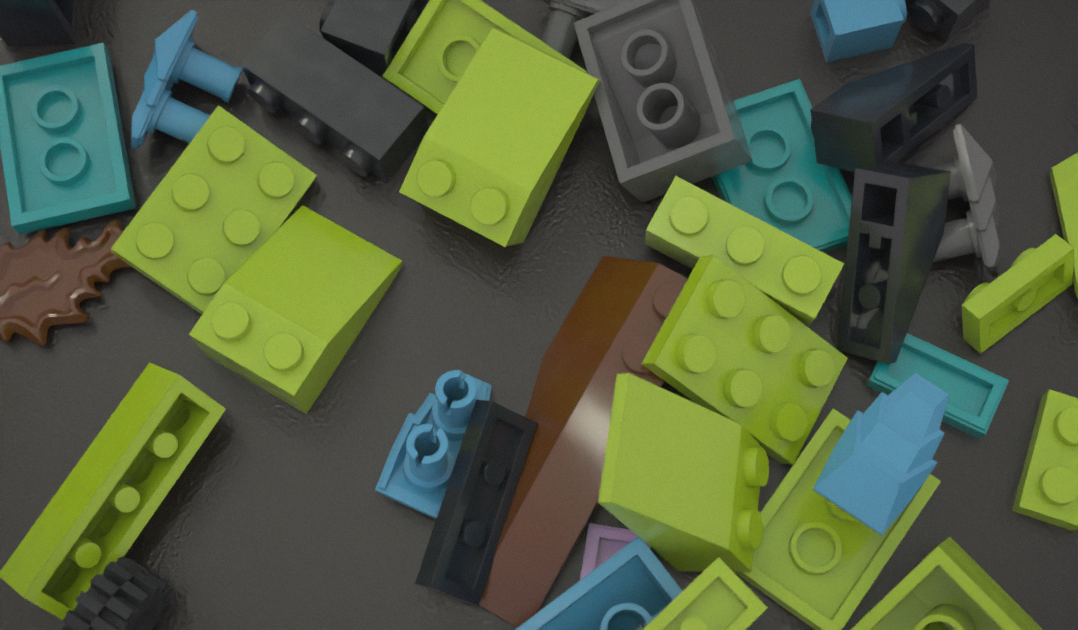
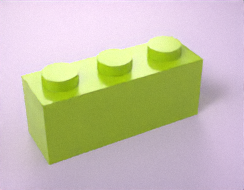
M677 176L672 181L645 233L644 244L691 269H694L700 256L715 255L807 327L816 318L844 263Z

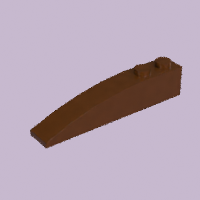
M603 255L543 356L526 418L538 424L479 604L483 609L516 628L542 609L587 530L589 523H591L601 505L598 503L617 374L630 373L665 390L669 386V383L641 363L688 278L660 263Z

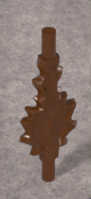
M114 219L110 221L102 234L93 241L88 240L87 237L79 239L74 248L69 246L70 236L67 226L61 229L49 241H47L46 231L40 229L23 247L15 248L10 242L2 244L0 249V339L3 342L9 341L11 335L17 332L34 343L45 345L47 331L50 326L88 321L89 316L81 310L79 304L84 300L100 297L102 292L95 288L94 283L98 281L107 283L110 280L109 273L121 267H131L111 253L112 246L125 230L120 220Z

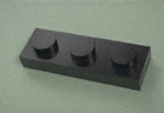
M476 400L415 584L462 602L479 606L491 570L494 554L538 423L493 401Z

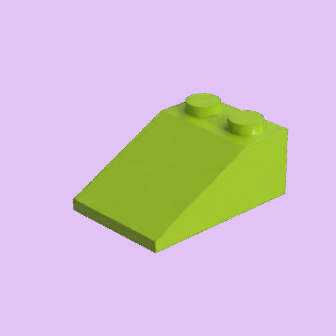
M492 27L423 137L399 192L504 247L523 243L599 85L600 79Z
M302 205L223 283L189 333V336L207 357L307 414L404 265L403 261Z
M617 374L598 503L678 571H704L719 557L732 571L752 572L754 549H758L761 546L763 539V522L758 511L760 487H764L767 484L769 477V461L765 449L758 444L742 424L633 374Z
M948 537L851 630L1043 629L951 537Z

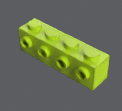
M149 362L1 569L0 578L23 598L63 620L67 612L74 610L78 603L75 600L82 591L86 593L90 589V581L98 573L103 576L105 567L112 561L116 563L118 558L125 556L226 408L179 374Z

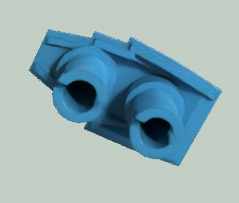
M194 10L188 12L155 39L153 58L144 75L143 94L132 115L131 148L133 149L141 147L148 132L154 134L156 129L190 144L211 116L171 98V89L174 83L178 84L182 80L221 98L222 101L227 103L236 88L243 70L242 68L230 65L195 48L196 42L194 41L193 33L199 17Z
M452 370L442 374L435 386L436 395L429 393L415 415L409 412L391 448L375 492L437 519L476 400L489 401L492 385L460 370Z
M914 373L889 395L882 392L864 414L857 410L830 454L812 490L882 536L912 500L938 463L932 458L945 434L939 428L949 394L917 373Z

